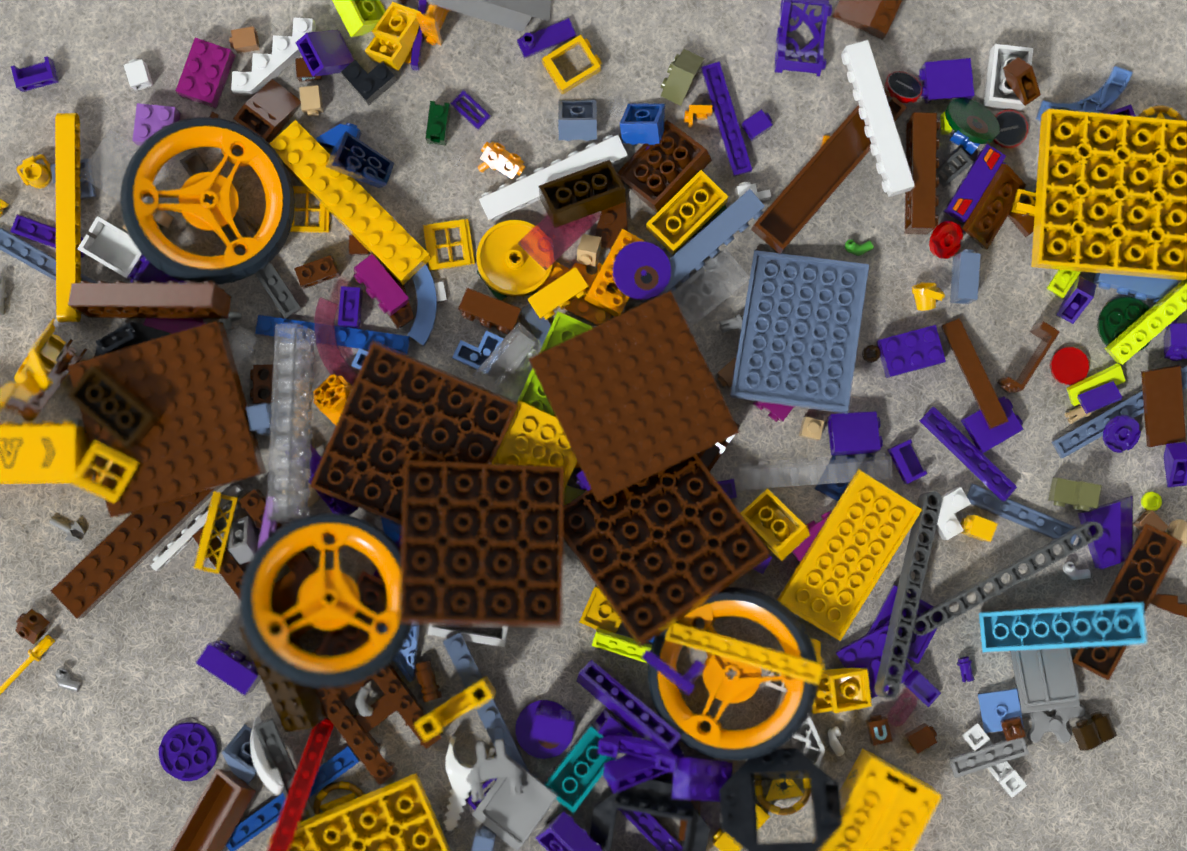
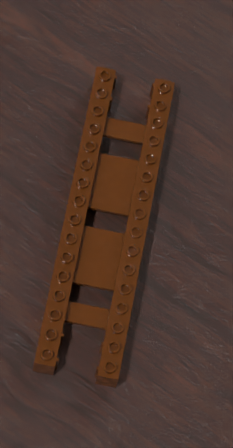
M253 489L241 498L239 502L242 504L241 508L245 509L257 524L255 525L256 528L261 530L267 500L259 489ZM276 513L277 531L285 526V523ZM204 527L192 535L198 545H200ZM218 537L211 540L210 546L214 551L221 547L222 542ZM227 545L219 573L240 600L242 580L250 561L239 564L228 550L229 545ZM304 549L294 554L285 562L291 571L272 585L270 598L272 613L281 612V615H284L299 604V592L303 583L312 574L318 572L319 568ZM212 555L211 557H209V560L216 568L217 560L215 556ZM327 595V599H323L327 600V604H331L332 600L335 601V599H331V595ZM299 612L285 620V624L288 628L304 619V617ZM311 624L290 633L296 648L305 653L307 652L299 643V638L314 627ZM319 648L313 651L310 655L315 656ZM390 663L376 674L357 683L344 686L339 696L322 687H314L327 717L379 786L393 776L397 769L394 762H387L380 753L381 744L375 741L369 733L370 730L397 710L406 722L405 725L410 727L419 739L420 745H423L425 749H428L444 735L440 731L426 741L423 739L414 724L426 715L427 712ZM374 680L385 695L371 705L373 708L371 716L353 715L345 704V700L360 690L361 687Z

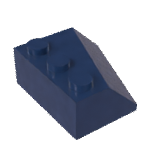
M345 131L334 146L326 167L374 187L382 188L388 183L394 162Z

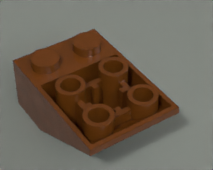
M271 79L241 107L233 119L237 124L251 129L270 143L299 108L301 100L274 79Z

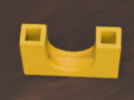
M486 675L421 717L414 725L426 741L474 707L478 708L492 699L497 691Z

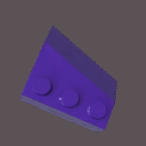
M1133 496L1098 506V508H1092L1090 511L1077 513L1081 524L1088 521L1097 522L1103 528L1102 536L1088 544L1095 568L1103 569L1126 560L1133 546ZM1091 525L1088 528V534L1090 536L1094 535L1096 532V528L1094 525Z

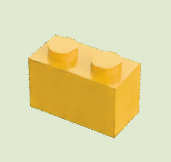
M967 515L966 518L963 517L960 525L964 530L961 533L980 541L991 542L998 523L977 515Z

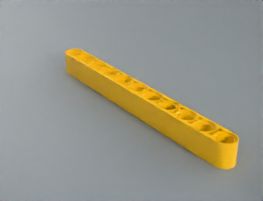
M57 113L55 117L56 316L59 323L80 322L81 313L68 306L72 283H80L81 251L78 250L81 244L80 118L78 113Z

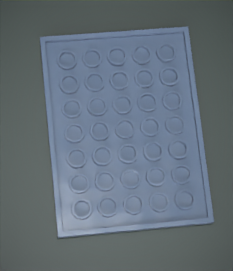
M754 250L731 398L848 414L869 264Z

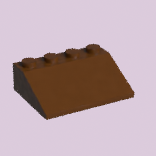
M839 0L832 17L883 40L889 31L902 0Z
M666 120L660 144H643L617 174L620 180L657 213L700 170L703 171L712 159L706 148Z

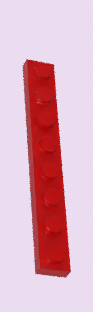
M324 719L311 730L267 851H289L334 727L333 723L328 719Z

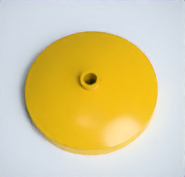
M521 220L503 221L491 227L481 238L476 255L477 268L484 282L494 291L507 296H524L539 289L548 279L553 266L552 246L547 236L535 225ZM516 258L518 261L513 263L511 259Z

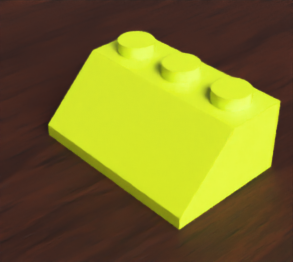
M332 0L351 37L362 36L371 32L386 12L380 0Z

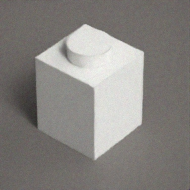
M133 59L124 65L130 87L134 91L153 86L147 64L142 59Z

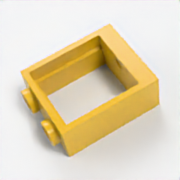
M581 35L542 58V64L562 95L601 72L600 65L602 62L597 54L593 55L590 50L592 49L590 42L587 38L583 39ZM580 45L593 66L565 82L553 60Z

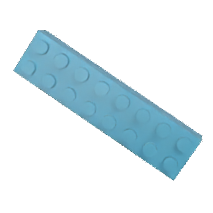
M1142 602L979 612L982 652L1146 644Z

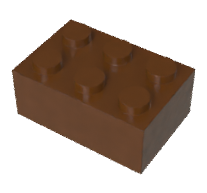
M466 288L458 308L464 319L472 322L474 319L479 320L480 325L490 329L492 326L497 327L498 332L508 336L517 329L523 314L521 308L470 288Z

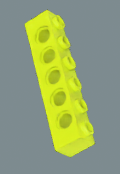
M1182 280L1104 348L1117 363L1124 364L1187 309V280Z

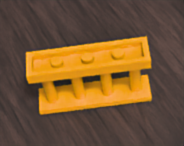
M430 4L425 15L417 13L416 17L427 43L434 46L436 44L442 45L443 41L440 30L448 12H451V10Z

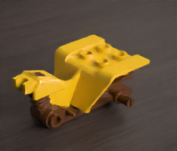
M54 318L33 344L14 376L15 382H8L0 387V411L4 406L7 408V412L12 408L11 413L17 410L16 415L20 413L25 421H34L63 380L69 375L68 365L78 363L86 353L87 349L85 348L80 356H76V349L69 348L73 342L72 339L66 344L61 337L53 334L56 330Z

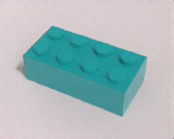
M591 723L544 783L545 786L558 795L556 800L573 813L603 775L604 763L615 759L598 754L599 739L603 736L597 732L595 726Z

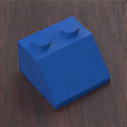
M628 104L620 121L622 143L631 145L660 144L664 134L665 104Z

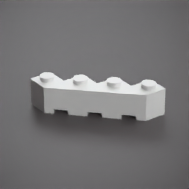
M293 18L292 36L273 35L272 54L253 53L252 72L232 71V92L236 96H254L271 79L277 78L285 68L295 62V58L300 57L301 53L295 42L308 32H316L314 20L311 18Z
M768 670L766 676H778L780 673ZM782 680L764 682L765 685L781 691L775 706L777 710L785 697L787 687ZM809 715L793 738L803 741L800 752L819 767L825 748Z

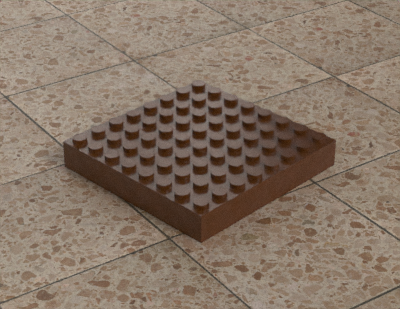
M671 291L529 358V362L596 501L606 498L740 433Z
M211 322L68 365L73 388L92 365L101 366L160 417L135 448H127L79 407L90 447L97 441L139 462L115 504L105 499L110 517H119L266 473L255 432L250 429L247 403L223 322ZM98 454L93 458L95 466L105 469L110 461ZM113 462L108 472L121 478L127 468ZM97 471L98 476L100 478L102 473ZM105 475L101 485L114 491L119 481Z
M373 340L310 487L402 525L405 461L492 464L518 404L502 395Z
M697 454L599 501H596L590 489L563 507V539L639 647H642L769 558L767 548Z
M405 461L398 624L559 628L562 625L564 467Z

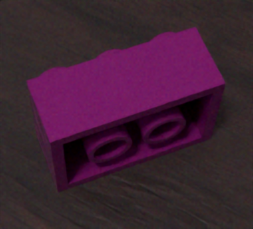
M194 38L175 91L181 97L217 109L235 59V54L230 49Z

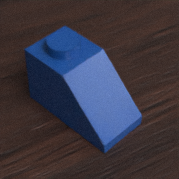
M339 124L318 136L316 141L321 146L333 149L345 131L357 139H360L361 132L355 124Z

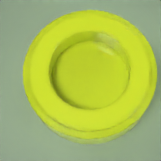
M1147 492L1141 498V505L1145 510L1156 511L1161 507L1162 499L1156 492Z

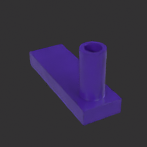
M568 18L532 34L525 33L522 38L517 39V43L525 59L575 38L576 33Z
M648 649L642 655L643 660L688 695L694 690L693 682L706 667L701 661L696 659L682 677Z

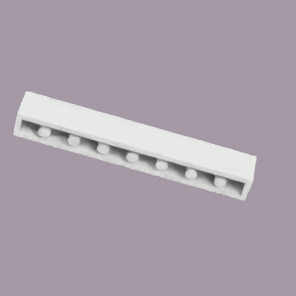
M866 40L848 45L843 50L841 58L843 64L847 65L848 81L854 87L853 96L860 106L859 115L861 119H864L866 125L864 130L867 138L869 137L871 141V153L873 156H876L877 172L883 178L882 188L884 192H887L888 197L911 191L915 185L869 41Z
M609 135L602 139L603 142L597 145L596 143L589 144L585 147L586 150L581 152L574 151L568 155L569 158L564 160L557 159L551 163V166L545 169L540 167L534 170V174L528 177L523 175L517 178V182L511 185L506 183L501 185L498 191L484 193L479 201L489 223L540 200L539 185L610 160L612 165L626 160L628 155L619 136L613 137V135Z

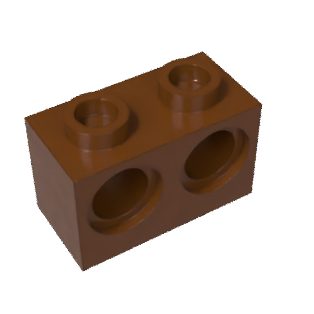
M331 255L294 268L300 286L304 289L340 276L335 260Z
M277 364L253 365V369L250 370V379L253 381L250 398L253 400V403L280 404V366ZM264 370L269 372V377L266 380L261 379V372ZM264 389L269 391V396L266 399L261 398V391Z

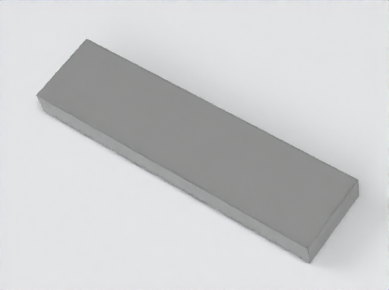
M1023 737L1011 741L1003 740L979 748L976 751L973 750L948 758L954 778H958L1028 755L1029 751Z

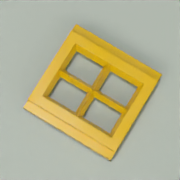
M293 186L294 198L295 193L305 194V208H295V211H305L304 226L294 225L293 219L290 232L329 233L330 212L320 201L319 208H309V194L312 193L305 186ZM309 212H319V226H308Z
M468 219L423 225L426 250L431 259L428 261L429 271L475 264ZM459 227L461 241L451 243L449 229ZM445 229L447 243L436 245L435 231ZM462 245L463 259L453 261L451 246ZM447 247L449 261L439 263L437 249Z
M95 441L74 474L71 483L115 504L139 462ZM96 454L110 460L105 469L91 464ZM113 462L127 468L121 478L108 472ZM88 467L102 473L97 483L83 476ZM105 475L119 481L114 491L100 485Z

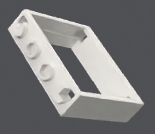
M429 625L428 635L448 638L461 632L465 641L505 647L508 627H502L501 637Z

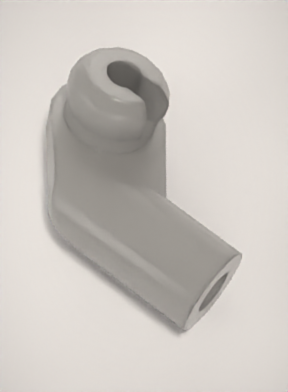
M65 668L56 670L55 677L60 687L76 692L79 691L81 682L71 680Z
M361 687L355 704L360 715L369 717L373 713V708L368 706L366 702L370 690Z

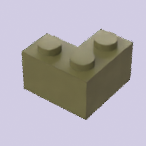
M683 49L681 54L677 53L667 70V73L670 74L669 77H665L660 88L663 89L661 97L681 106L705 58L686 49Z
M1052 478L1048 501H1053L1054 505L1059 507H1065L1067 504L1072 505L1074 510L1090 511L1091 508H1098L1102 485Z

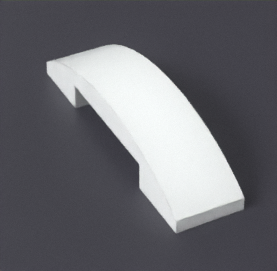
M260 716L255 718L250 735L252 761L263 783L275 795H279L284 785L278 768L269 769L262 745L255 732L254 726L262 723Z
M978 723L962 735L974 751L993 744ZM1007 761L987 768L1012 798L1027 786Z

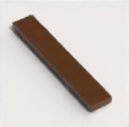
M960 318L942 325L941 328L989 429L1008 423L1009 420Z

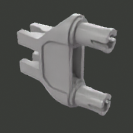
M504 738L496 739V756L487 757L485 741L477 742L476 752L478 761L466 778V781L471 786L472 801H477L478 797L479 801L484 800L482 782L495 778H509L511 795H516L517 790L518 795L524 793L521 776L524 773L523 768L506 754Z

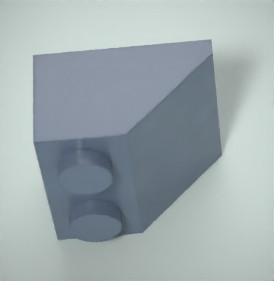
M596 100L558 101L559 140H597Z

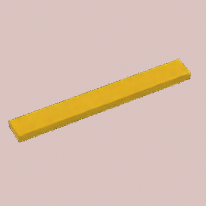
M678 622L668 628L665 640L818 685L824 668V664Z

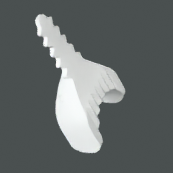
M455 736L451 737L445 760V769L452 787L450 790L452 796L448 798L450 804L447 805L449 811L445 814L447 819L444 821L448 831L458 827L457 820L461 819L460 813L464 811L462 806L467 804L465 799L469 797V792L471 791V786L466 781V778L474 765L466 764L458 758L455 751ZM491 747L488 757L494 756V747Z

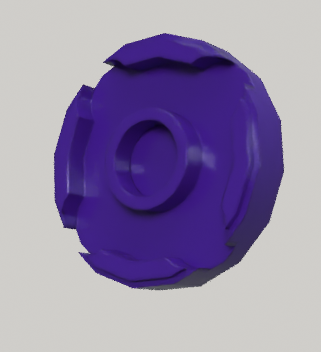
M1116 416L1105 426L1103 431L1104 444L1110 450L1117 453L1132 449L1138 443L1141 435L1139 423L1131 416Z

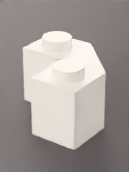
M956 487L941 496L942 504L936 530L942 540H948L964 531L954 513L971 503L961 487Z

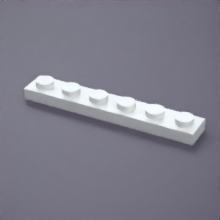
M230 485L223 493L224 495L237 498L244 490L240 485ZM221 499V510L223 511L233 501ZM208 511L200 513L195 518L196 522L192 526L188 525L182 530L181 533L183 535L178 540L176 538L167 545L168 549L164 553L160 552L153 558L154 563L151 567L155 571H161L194 539L192 535L205 526Z

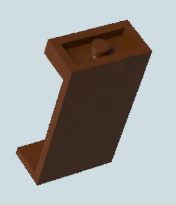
M1044 321L1033 325L1029 332L1042 339L1041 343L1016 381L1010 377L999 379L997 383L1001 385L1000 388L1009 394L1022 391L1060 331Z

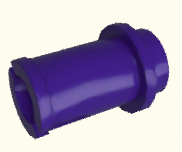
M969 656L958 658L957 665L960 667L962 682L975 680L971 667L972 660H970Z

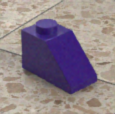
M1079 276L1068 291L1056 315L1074 324L1094 298L1096 285Z
M1185 442L1166 444L1163 459L1167 487L1187 486V445Z

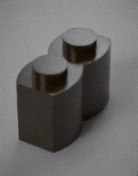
M1101 711L1092 713L1090 715L1091 718L1079 720L1071 728L1080 751L1094 749L1117 736L1109 713L1102 714Z

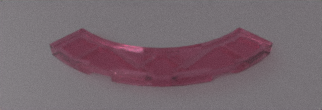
M320 297L314 317V335L319 355L331 375H342L353 386L358 373L350 367L342 356L335 337L334 325L338 304Z

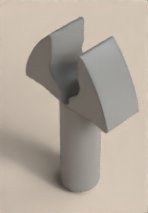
M54 516L49 520V523L67 533L65 540H82L74 536L72 530H78L81 533H85L84 528L78 521H75L73 525H69Z

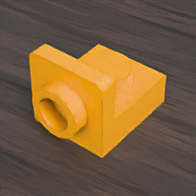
M689 105L688 111L684 113V122H688V128H692L693 117H696L698 120H706L708 117H711L712 105Z

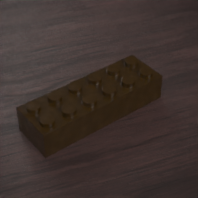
M281 612L273 613L279 617L282 616ZM243 625L240 626L239 630L285 732L312 729L327 718L314 686L294 682L274 671L256 653L245 633ZM276 625L270 629V633L273 635H278L282 631L280 626ZM289 633L288 642L294 647H296Z

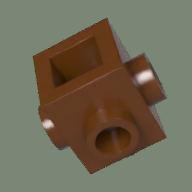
M31 609L26 614L22 613L16 621L18 624L15 631L21 638L27 639L34 645L47 632L50 622L42 614Z

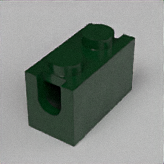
M430 101L425 137L427 143L447 144L451 113L449 103L438 105L435 101Z

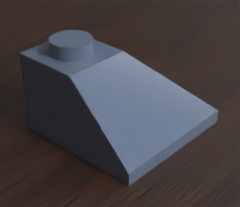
M244 724L222 751V754L232 773L249 785L256 776L257 771L250 752L252 729Z

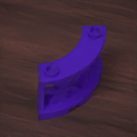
M829 0L781 1L779 26L781 27L777 28L776 43H778L775 53L776 73L788 70L815 73L816 76L820 77L821 70H825L826 58H823L827 16H831L832 5L829 4ZM791 3L805 4L802 10ZM808 5L821 6L820 15H814L815 9L811 10L809 15H807ZM797 17L799 18L796 25H790V19H794L796 21ZM803 21L811 31L813 39L806 47L800 50L797 42L786 35L797 30ZM820 22V27L818 31L815 24ZM788 44H792V45H793V47H794V49H795V52H794V53H793V48H792V50H788V49H787L786 46H787ZM818 44L817 52L812 50ZM804 56L807 62H802L801 57ZM809 57H814L815 63H811Z

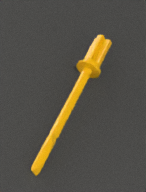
M46 635L35 648L28 650L30 656L0 686V695L34 660H41L42 655L55 642L50 635Z

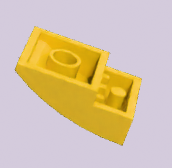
M392 2L372 30L375 37L365 50L369 58L378 63L383 62L386 66L399 71L415 41L419 29L416 15L418 12H421Z
M840 668L822 671L815 702L811 710L813 714L828 711L839 713L872 707L868 670L866 668Z

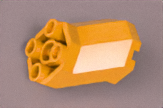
M333 374L313 391V402L336 426L353 386L342 375L336 376Z

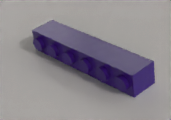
M590 660L579 672L576 682L643 739L654 742L670 752L677 745L682 735L593 660Z

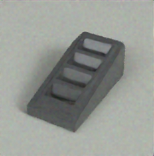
M962 148L936 169V176L939 177V183L943 187L947 186L974 163ZM959 155H960V156L962 157V159L966 162V164H965L964 166H963V164L957 159V157H958ZM953 160H954V161L956 162V164L960 167V169H959L958 171H957L956 168L951 164V162H952ZM947 165H948V166L950 167V169L954 172V174H953L952 176H951L950 173L945 169V167H946ZM941 170H942L943 173L949 178V179H947L946 181H945L944 178L938 173V172H940Z

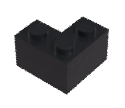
M356 60L341 71L346 81L368 106L397 82L395 75L383 62L378 64L368 74Z

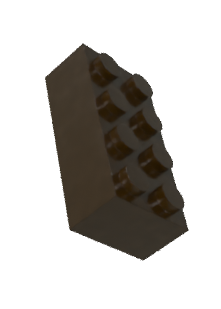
M610 160L539 185L540 200L554 228L626 202L625 187Z
M92 365L67 395L69 399L127 448H135L160 418L101 366Z

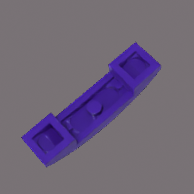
M606 736L599 739L598 754L617 758L618 753H623L656 762L655 768L675 772L677 757L666 748L654 742L630 736Z

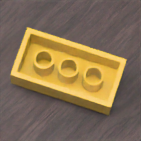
M700 170L646 223V229L674 255L727 203L728 196Z

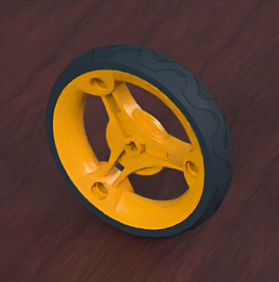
M196 117L177 121L163 127L146 139L137 149L126 168L122 180L120 195L121 212L125 227L134 245L156 268L185 282L192 281L204 284L205 281L216 283V285L233 283L255 274L279 253L292 227L295 212L294 190L282 159L260 135L241 124L229 120ZM198 147L221 149L224 157L214 171L193 175L186 180L181 189L161 191L157 190L154 186V180L160 169L175 155ZM234 149H239L242 151L243 154L240 156H236L232 153V151ZM227 161L234 164V167L229 176L225 178L220 173ZM240 166H251L261 180L265 192L266 208L264 218L253 238H242L233 221L238 210L239 199L232 181ZM151 197L154 201L151 204H145L143 199ZM159 198H179V204L159 203ZM205 199L212 200V204L205 203ZM157 211L182 213L183 217L192 226L201 230H213L227 248L225 255L201 256L180 249L164 236L155 222L154 216ZM226 225L229 226L236 237V240L232 243L229 242L221 229ZM237 247H241L245 250V253L237 255L234 250Z
M327 513L306 516L286 524L264 541L250 560L240 590V614L243 627L256 653L268 666L282 676L294 682L314 687L331 688L354 684L383 669L400 652L413 624H398L401 549L386 533L373 524L343 514ZM327 536H331L335 539V542L328 545L324 542V539ZM346 545L359 550L370 558L384 579L387 591L386 612L379 616L359 603V591L355 582L347 574L340 571L338 551ZM313 546L321 551L318 572L312 574L303 583L299 592V604L280 617L271 612L270 598L276 575L290 557L306 547ZM324 552H334V570H324ZM327 595H331V599H335V601L332 600L331 604H327V600L323 599H327ZM357 611L374 620L371 627L354 618ZM301 612L304 619L287 628L284 621ZM309 624L324 630H334L346 624H351L369 633V641L361 648L346 655L319 657L307 654L288 642V634ZM384 624L387 627V632L383 634L377 632V625ZM275 625L280 626L282 631L278 635H273L270 633L271 627Z
M726 587L677 621L678 623L697 628L695 621L697 618H701L704 620L702 630H709V632L718 634L713 627L716 618L727 616L747 618L768 629L779 641L785 654L817 662L813 643L799 619L782 603L759 591L740 587ZM667 628L655 637L650 652L677 672V661L683 645L665 640ZM706 652L707 658L704 663L706 667L703 670V680L710 695L703 713L694 714L684 702L679 687L648 664L649 690L660 718L682 735L680 741L702 754L725 760H744L762 756L776 750L789 741L808 718L818 689V684L784 674L762 676V668ZM731 668L737 672V675L731 678V675H728V671ZM772 680L783 681L787 687L785 697L778 709L767 720L757 726L744 730H725L719 720L729 703H739L747 700L757 691L762 682ZM715 698L723 701L716 717L708 714ZM703 721H708L711 724L710 731H705L702 728Z

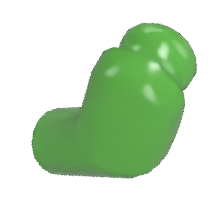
M852 239L847 240L845 243L846 251L856 256H861L874 249L870 240L861 245L855 243Z

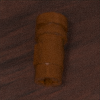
M430 660L415 664L417 669L415 674L418 684H421L422 687L420 691L424 694L422 696L424 703L441 698L442 693L438 690L440 686L436 683L435 673Z

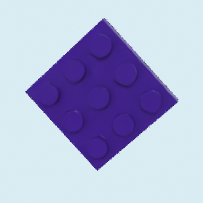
M893 585L867 634L886 624L889 627L897 586ZM907 592V597L910 598L911 594ZM920 599L916 616L934 606ZM905 608L902 611L904 617L906 616ZM936 611L932 615L933 621H939L942 617L940 611ZM918 621L915 624L917 631H921L925 627L923 621ZM900 627L898 629L899 636L902 635V629ZM937 628L925 635H917L912 632L907 654L908 659L919 664Z
M887 624L836 651L844 668H866L868 670L871 699L878 696L875 692V684L888 632ZM896 646L893 649L895 656L898 653V649ZM907 659L901 684L913 673ZM891 665L890 668H889V673H890V674L893 673V667H892V665ZM888 685L885 686V692L889 690Z

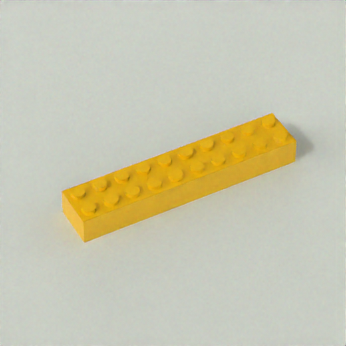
M296 120L269 143L280 156L285 167L402 285L431 260L429 253L354 178L326 167L330 154Z

